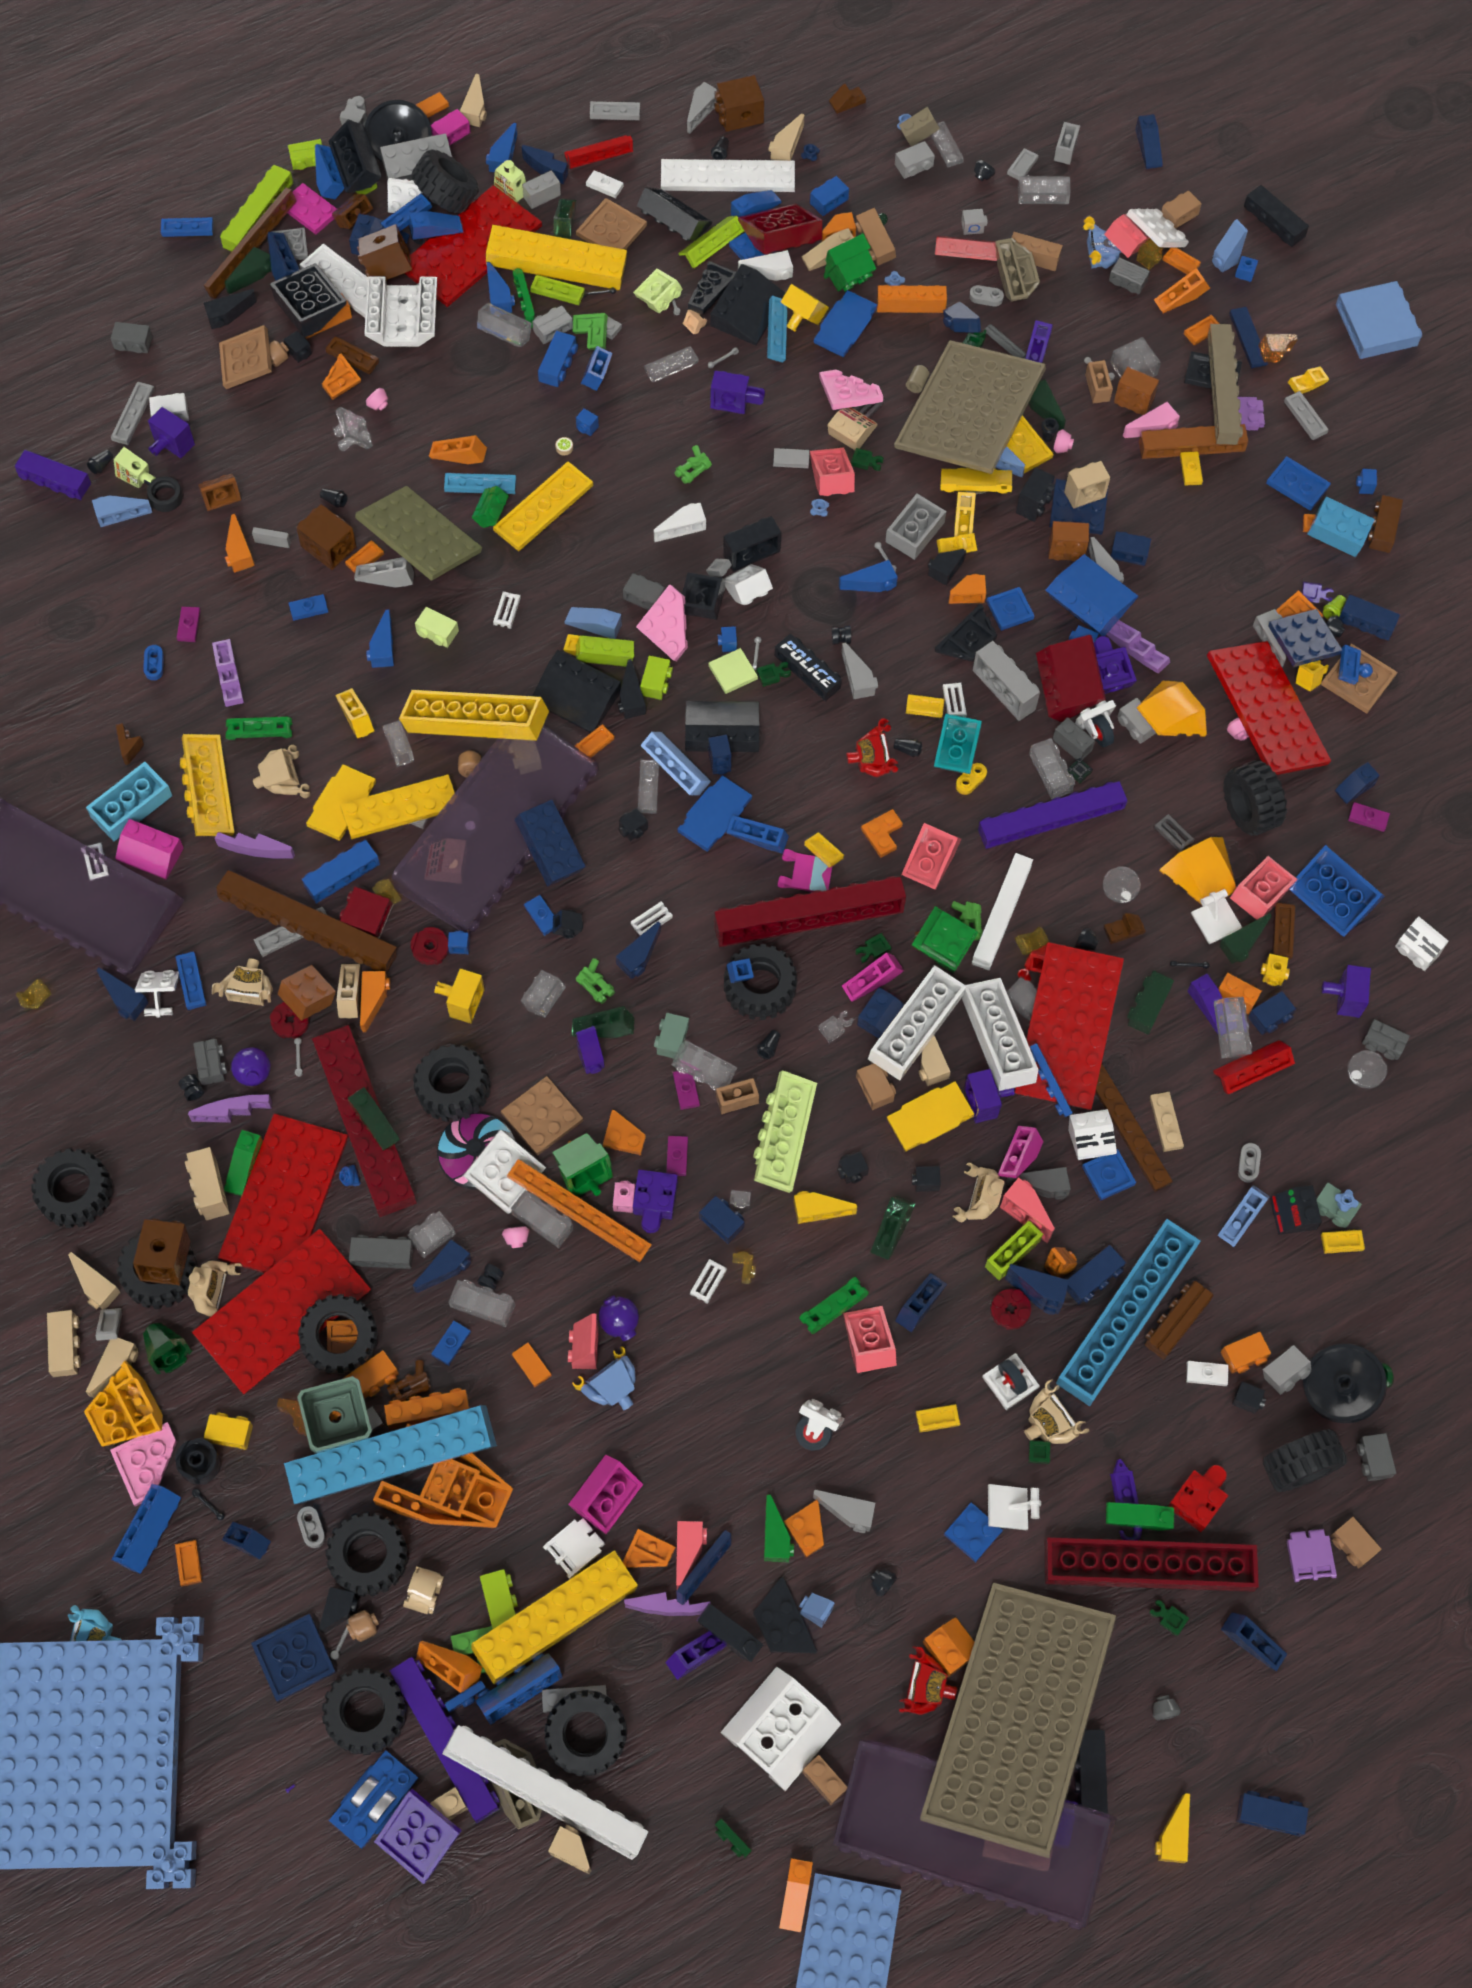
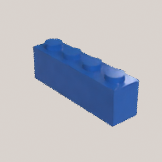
M364 840L363 842L356 843L347 852L340 853L332 861L325 862L314 872L307 873L302 878V882L307 892L317 904L380 865L379 858L369 843Z
M152 1484L111 1560L131 1571L141 1574L148 1564L152 1551L157 1547L160 1536L167 1528L169 1519L177 1509L181 1497L163 1486Z

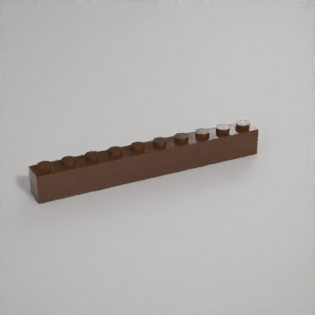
M229 870L216 887L217 896L223 902H230L241 910H247L258 918H265L274 925L286 928L291 933L302 935L306 940H313L326 949L330 948L337 951L339 955L350 957L359 964L371 967L374 971H385L387 973L397 957L396 946Z

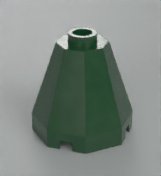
M162 1323L148 1325L143 1333L148 1362L156 1374H161L160 1371H165V1373L173 1372L185 1364L187 1353L190 1355L192 1352L184 1338Z

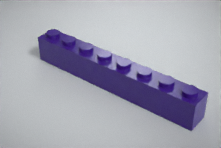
M1120 781L1115 783L1108 782L1101 787H1091L1081 793L1074 792L1067 797H1056L1049 802H1039L1029 808L1022 807L1015 812H1004L994 818H984L979 823L978 831L985 849L1125 809L1127 798Z
M411 1657L391 1669L390 1672L473 1819L478 1823L499 1810L497 1803L500 1801L494 1790L489 1792L486 1784L489 1782L485 1777L442 1754L454 1732L453 1728L457 1726L451 1715L446 1717L443 1709L446 1707L441 1698H435L432 1693L435 1687L429 1678L427 1680L424 1679L422 1672L425 1670L420 1661L417 1660L415 1662Z

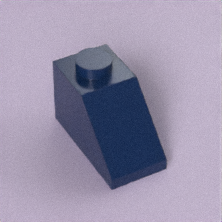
M958 302L943 310V322L947 328L949 327L954 332L979 333L981 331L980 317L962 302Z
M1367 762L1353 771L1335 789V792L1348 804L1375 786L1380 775Z
M232 1522L222 1539L231 1546L259 1560L267 1552L271 1542L255 1530Z

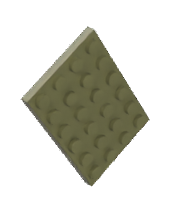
M408 486L356 512L355 518L431 581L481 553L482 550L478 543Z

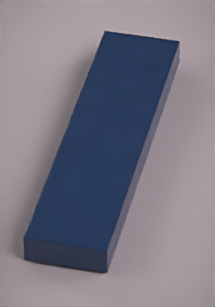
M1247 307L1230 310V317L1251 369L1268 365L1269 361Z
M725 1530L678 1588L676 1591L678 1603L684 1605L726 1553L731 1546V1533Z

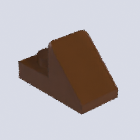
M843 84L830 98L829 103L836 114L866 103V97L860 87L849 90L847 85Z
M123 723L116 725L123 761L125 765H129L142 749L144 743L141 736L131 738L129 729L125 730Z
M1125 913L1121 920L1104 925V930L1110 944L1146 933L1139 915Z

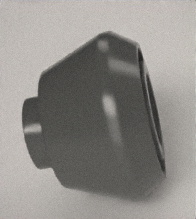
M1169 1695L1156 1698L1157 1702L1153 1704L1152 1716L1154 1719L1159 1721L1180 1715L1181 1708L1174 1699L1169 1698Z

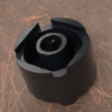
M197 1438L184 1442L178 1448L175 1455L178 1472L186 1481L192 1484L206 1485L216 1477L220 1470L221 1458L213 1445L205 1439ZM196 1460H202L200 1463H194Z

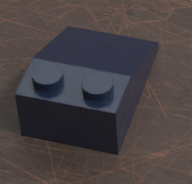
M358 215L349 239L352 254L360 255L357 249L359 238L384 229L381 225L382 220L373 216ZM401 230L400 233L407 245L410 235Z
M879 987L859 1015L857 1026L880 1038L904 1007V1004L895 996Z
M1010 1264L1005 1280L1016 1289L1021 1290L1039 1309H1043L1047 1314H1059L1065 1300L1069 1280Z

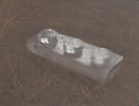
M944 121L937 123L940 130L933 133L931 137L947 167L963 163L964 158Z
M691 346L644 365V369L651 381L655 382L697 364L698 357Z
M641 760L638 810L641 813H657L659 764L655 760Z

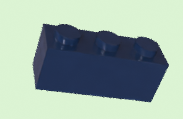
M1349 594L1339 618L1345 625H1351L1363 632L1371 633L1380 639L1389 641L1400 614Z
M1109 1245L1068 1279L1067 1292L1079 1305L1083 1301L1088 1303L1095 1296V1291L1098 1289L1102 1291L1110 1284L1109 1280L1113 1276L1116 1279L1124 1272L1123 1268L1126 1262Z
M1247 1791V1794L1240 1795L1236 1822L1301 1837L1305 1835L1309 1808L1302 1807L1303 1804L1300 1802L1290 1801L1288 1804L1281 1802L1279 1797L1268 1796L1267 1799L1260 1797V1793Z

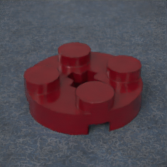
M427 927L423 931L414 934L411 940V951L414 959L425 965L441 964L449 952L448 939L444 932L435 927ZM432 942L434 948L428 950L425 945H429Z
M285 1002L277 1005L270 1014L272 1029L281 1038L295 1039L302 1036L308 1029L309 1017L301 1021ZM293 1016L294 1022L285 1023L286 1018Z
M1006 1289L999 1292L993 1298L990 1312L992 1319L997 1325H1001L1008 1330H1016L1023 1327L1031 1313L1029 1299L1018 1289ZM1008 1305L1016 1308L1014 1314H1011L1010 1311L1006 1312L1005 1309L1008 1308Z

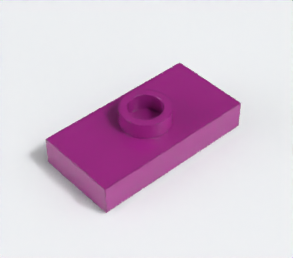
M181 607L177 632L178 641L196 642L201 612L199 607Z
M1354 802L1348 821L1384 832L1390 813Z
M692 1068L673 1072L680 1110L699 1107L700 1104Z
M668 1136L666 1173L686 1176L688 1137Z

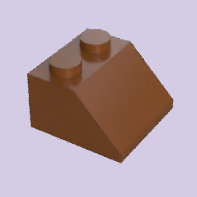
M233 474L223 475L198 484L207 511L241 500Z

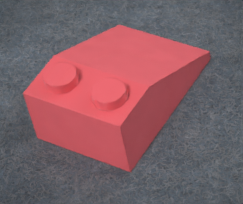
M1126 214L1114 220L1104 234L1127 258L1152 241Z
M844 448L810 451L811 464L819 495L830 496L831 494L854 492L855 473Z
M924 823L901 875L936 890L956 853L961 838Z
M1267 856L1238 885L1230 899L1260 922L1293 886L1297 878Z
M1018 1178L1005 1193L1000 1208L1022 1225L1030 1221L1043 1233L1042 1240L1048 1243L1055 1228L1032 1185L1028 1181H1022Z
M883 1306L843 1313L857 1373L897 1366L896 1348Z
M591 1314L574 1323L573 1330L569 1331V1342L573 1343L572 1350L568 1351V1362H572V1369H597L599 1333L597 1314Z
M677 1521V1590L692 1572L702 1552V1545H707V1528H703V1522Z

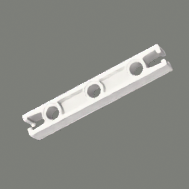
M1015 853L974 953L973 965L990 970L1030 872L1033 859Z

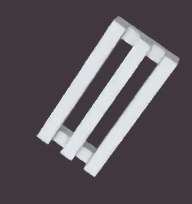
M508 592L502 593L493 621L494 625L500 624L501 627L507 626L510 629L512 628L521 600L520 595ZM506 597H509L503 618L500 620ZM513 598H514L515 601H514V605H513V608H512V611H511L509 620L506 621V620H507V617H508V614H509V611H510V608H511V604H512Z
M961 683L943 684L947 714L966 718L967 714ZM948 688L951 691L954 712L951 711ZM954 688H957L961 707L960 712H958Z
M101 843L82 847L90 881L109 877ZM97 848L99 850L104 872H100L95 849ZM89 850L92 852L97 874L92 872L87 852Z
M661 901L632 920L631 925L641 936L654 924L641 931L646 925L665 914L666 916L658 920L663 925L672 919L673 915L668 912V909L664 907Z
M709 1259L690 1295L708 1304L727 1268ZM711 1265L714 1266L700 1293L696 1292ZM718 1269L721 1270L707 1296H704Z

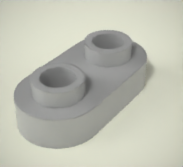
M980 285L973 286L969 294L972 302L989 306L1001 305L1004 297L1000 289Z
M1248 1143L1240 1151L1238 1176L1247 1183L1253 1182L1259 1174L1261 1150L1256 1144ZM1247 1153H1251L1253 1157H1248ZM1244 1171H1249L1251 1175L1247 1176Z
M304 1507L297 1515L304 1542L310 1548H319L325 1542V1533L319 1514L313 1507ZM308 1515L312 1516V1520L310 1522L305 1521V1518ZM313 1535L319 1536L317 1541L311 1540Z

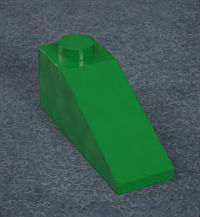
M241 1130L234 1148L224 1188L225 1192L242 1196L263 1143L260 1135Z
M767 1495L764 1561L789 1562L790 1556L794 1557V1544H790V1536L772 1496Z
M1107 1502L1106 1524L1158 1531L1174 1529V1508L1158 1505Z

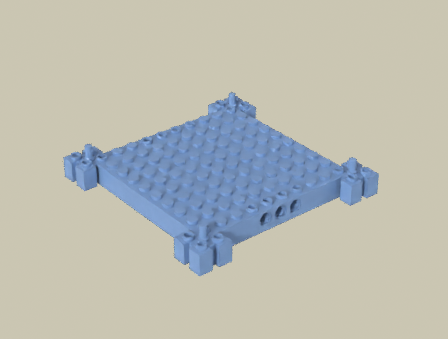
M175 1617L156 1618V1635L162 1636L161 1640L0 1643V1869L154 1866L153 1870H147L146 1889L169 1888V1882L173 1881V1888L195 1887L196 1869H189V1860L196 1859L197 1841L175 1842L181 1661L203 1662V1644L197 1643V1636H204V1618L182 1617V1624H178L179 1619Z

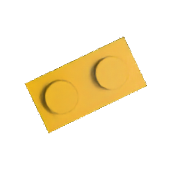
M224 1413L210 1414L204 1439L211 1444L247 1450L253 1425L246 1417L236 1416L235 1419L229 1418Z

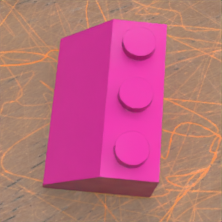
M129 819L120 834L116 860L167 880L184 848L179 838Z
M605 1455L568 1505L586 1521L604 1534H607L643 1484L620 1461Z

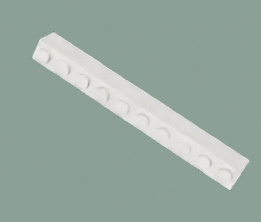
M458 1725L442 1753L631 1860L638 1855L648 1834V1831L643 1829L644 1826L635 1821L630 1822L625 1819L622 1813L607 1809L603 1802L589 1799L583 1791L573 1790L568 1787L565 1781L561 1779L555 1780L549 1776L547 1771L530 1766V1762L526 1759L514 1757L508 1749L504 1747L498 1748L486 1737L481 1736L480 1738L473 1734V1730L469 1727Z

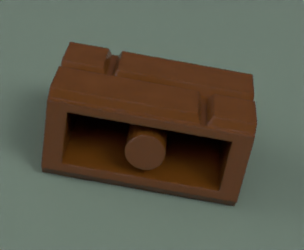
M355 193L339 209H336L332 216L340 228L350 229L355 225L359 214L366 215L373 207L365 194Z

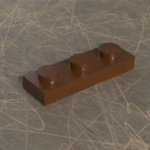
M336 336L325 348L326 353L338 358L339 354H342L350 365L369 375L379 363L377 357Z
M1276 903L1273 955L1287 957L1288 959L1293 957L1295 905Z

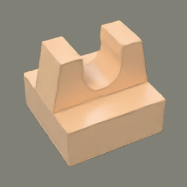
M688 310L683 324L693 334H697L706 325L707 320L703 319L699 313Z

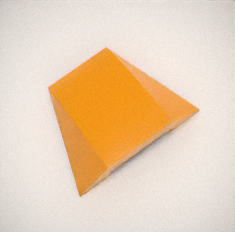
M1162 681L1137 707L1138 711L1158 735L1177 736L1178 734H1186L1187 736H1192L1193 734H1199L1201 737L1207 735L1205 708L1183 682Z
M1210 837L1178 853L1159 870L1173 879L1176 885L1179 884L1183 887L1187 894L1200 904V900L1209 896L1212 892L1217 893L1225 889L1229 896L1237 888L1223 837Z
M127 1361L120 1365L121 1368L116 1375L109 1379L108 1385L102 1392L97 1394L84 1411L102 1447L162 1431L163 1414L145 1380Z

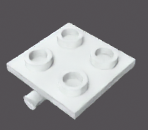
M1225 889L1217 893L1212 892L1209 896L1201 899L1200 902L1203 907L1191 912L1208 944H1212L1243 929L1225 899L1228 896Z
M146 971L141 973L135 991L154 992L156 1008H145V1017L156 1016L161 1018L164 1015H173L172 1007L161 1008L160 991H175L180 977L179 971Z
M989 1484L988 1526L1028 1530V1510L1031 1509L1032 1519L1040 1518L1039 1506H1041V1501L1039 1500V1488L1030 1489L1031 1500L1027 1502V1488Z

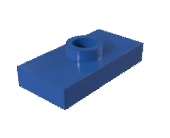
M324 594L289 602L293 621L328 613Z
M540 895L524 904L525 909L544 936L553 931L554 915Z
M453 1321L431 1355L449 1366L471 1334V1331Z
M479 1681L446 1702L445 1706L449 1713L462 1705L465 1708L475 1702L474 1697L486 1690V1687L482 1681Z

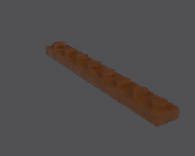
M285 188L220 267L207 280L204 287L210 297L215 299L267 238L268 232H272L297 202L291 189Z
M1101 1063L1095 1091L1105 1110L1108 1109L1112 1122L1154 1192L1172 1184L1171 1177Z

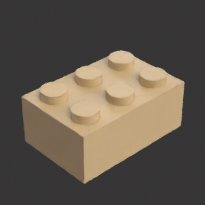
M208 1147L187 1153L188 1160L185 1161L187 1172L190 1173L191 1179H189V1182L196 1196L194 1197V1203L199 1214L204 1215L206 1221L230 1214L218 1163L211 1148Z

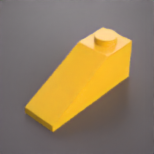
M957 493L954 537L973 532L976 493Z
M352 688L335 695L357 739L374 732L369 715Z
M802 1191L794 1195L793 1202L798 1224L854 1215L857 1212V1205L815 1192Z
M1190 1794L1182 1795L1162 1831L1159 1841L1155 1842V1855H1158V1861L1188 1862Z

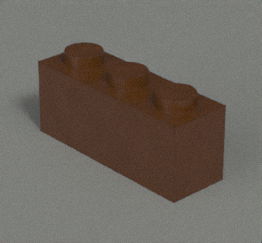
M1382 495L1380 502L1376 501L1374 512L1377 513L1376 516L1373 515V519H1375L1372 524L1373 530H1370L1367 539L1370 541V549L1390 553L1395 541L1403 504L1402 499Z

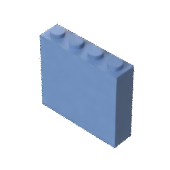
M1397 281L1339 294L1336 307L1360 359L1418 346L1422 337V331L1418 328L1415 316L1409 309V303L1404 298L1403 289L1399 287Z

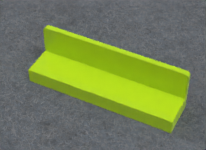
M738 216L725 218L679 252V256L685 255L692 268L697 267L744 232L738 221Z

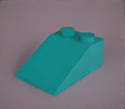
M945 714L934 767L970 774L982 721Z

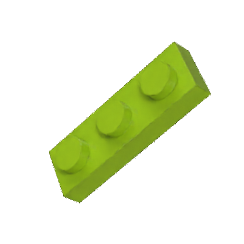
M539 275L535 276L530 288L532 293L575 305H580L585 293L583 287Z

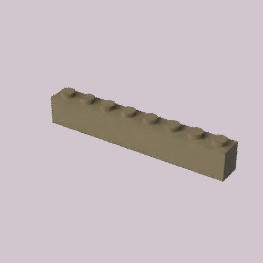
M1210 324L1207 337L1216 444L1237 445L1239 437L1242 438L1243 427H1240L1242 414L1239 413L1240 399L1237 397L1239 395V386L1236 385L1238 372H1235L1237 359L1234 358L1236 346L1233 345L1235 333L1232 332L1231 324Z

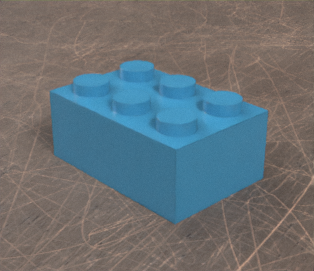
M1325 497L1307 535L1356 557L1363 547L1375 519L1329 497Z

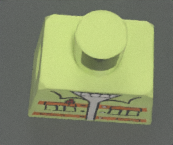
M507 160L496 168L494 186L515 202L523 198L522 184L526 183L524 173L514 166L513 161Z
M123 447L115 457V475L127 483L140 488L143 483L149 485L156 479V477L149 474L148 464L127 448Z

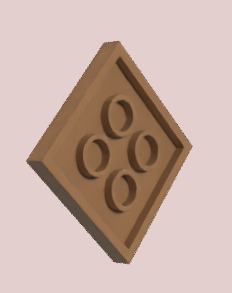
M605 198L577 229L576 236L588 243L626 250L645 229L647 221Z
M264 325L219 343L222 381L226 389L272 372L268 329Z
M1351 643V647L1361 650ZM1361 650L1360 665L1368 663L1372 666L1373 673L1370 677L1363 678L1359 675L1358 682L1354 685L1338 679L1339 659L1324 678L1321 685L1368 714L1398 672Z
M547 1076L501 1110V1114L537 1156L583 1122L582 1116Z

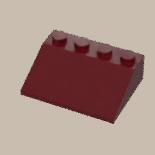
M798 204L738 217L739 223L754 247L763 254H771L778 250L784 251L790 247H800L802 244H813L818 240H822V219Z
M1089 634L1049 645L1036 653L1050 718L1063 722L1066 718L1070 719L1083 710L1106 700L1092 635Z

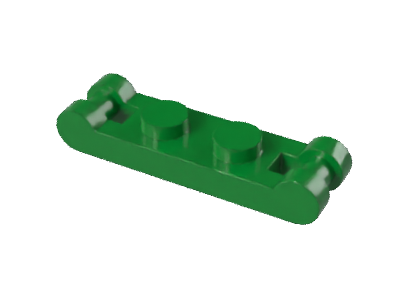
M517 268L513 270L514 285L516 286L518 298L521 297L522 299L520 306L521 310L525 311V325L527 328H533L532 321L535 319L534 309L524 273L521 269Z
M292 718L227 719L226 727L228 729L225 733V738L228 740L255 737L290 738L292 737V730L290 729Z
M853 1277L845 1286L811 1310L801 1314L799 1319L808 1326L810 1333L814 1334L864 1299L869 1294V1291L860 1285L857 1277ZM855 1290L856 1294L852 1296L850 1292ZM817 1317L819 1320L814 1322L812 1319Z

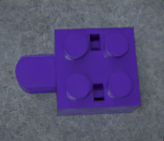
M725 371L714 372L711 384L712 409L745 414L747 403L758 405L763 403L765 390L749 386V376L727 373Z
M1101 636L1097 638L1094 642L1104 693L1107 694L1131 687L1137 680L1126 647L1113 650L1108 637Z
M638 1170L633 1214L642 1216L641 1225L645 1232L655 1233L660 1228L661 1218H673L678 1175Z

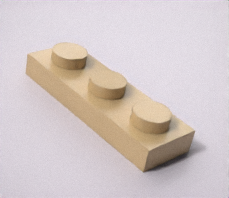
M1170 1092L1150 1095V1102L1163 1151L1183 1149L1184 1144Z

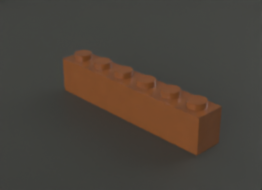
M1240 424V427H1243L1242 438L1239 437L1237 445L1216 444L1215 426L1141 431L1139 438L1142 459L1180 456L1181 452H1198L1199 455L1244 452L1248 444L1245 424Z

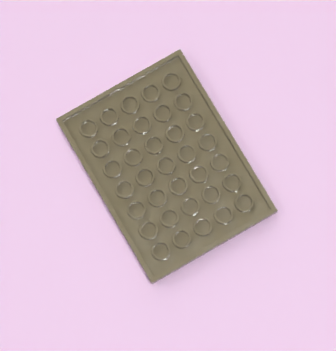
M950 340L894 443L895 448L992 474L1046 370V364Z

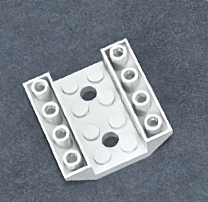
M368 277L365 336L383 346L419 347L434 337L437 277H420L419 285H387L385 277ZM401 300H407V303L401 304L399 302ZM400 328L406 329L404 332H399L398 330Z
M776 1667L725 1726L721 1734L734 1746H738L769 1774V1777L777 1785L786 1791L841 1724L800 1683ZM792 1704H799L801 1706L802 1712L799 1715L795 1716L790 1713L789 1707ZM764 1737L772 1738L774 1744L771 1748L765 1749L761 1745V1740Z

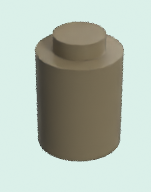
M917 365L913 368L906 382V387L911 392L920 393L930 375L925 366Z

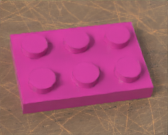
M304 183L293 191L297 202L287 213L315 235L334 220L332 213L337 208Z

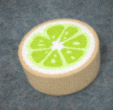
M562 437L556 441V451L560 455H569L573 451L571 439Z

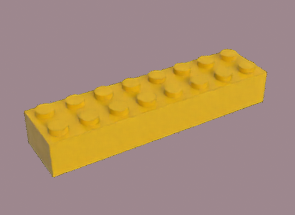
M492 225L486 251V262H490L493 267L509 270L519 268L525 273L604 288L614 287L616 290L621 289L627 257V250L497 225Z
M412 690L399 720L407 733L537 741L549 710L542 697Z
M614 1550L474 1641L471 1649L493 1684H495L635 1592L638 1585Z

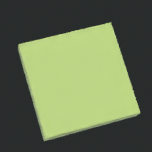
M741 648L709 662V667L725 694L758 679L756 672Z

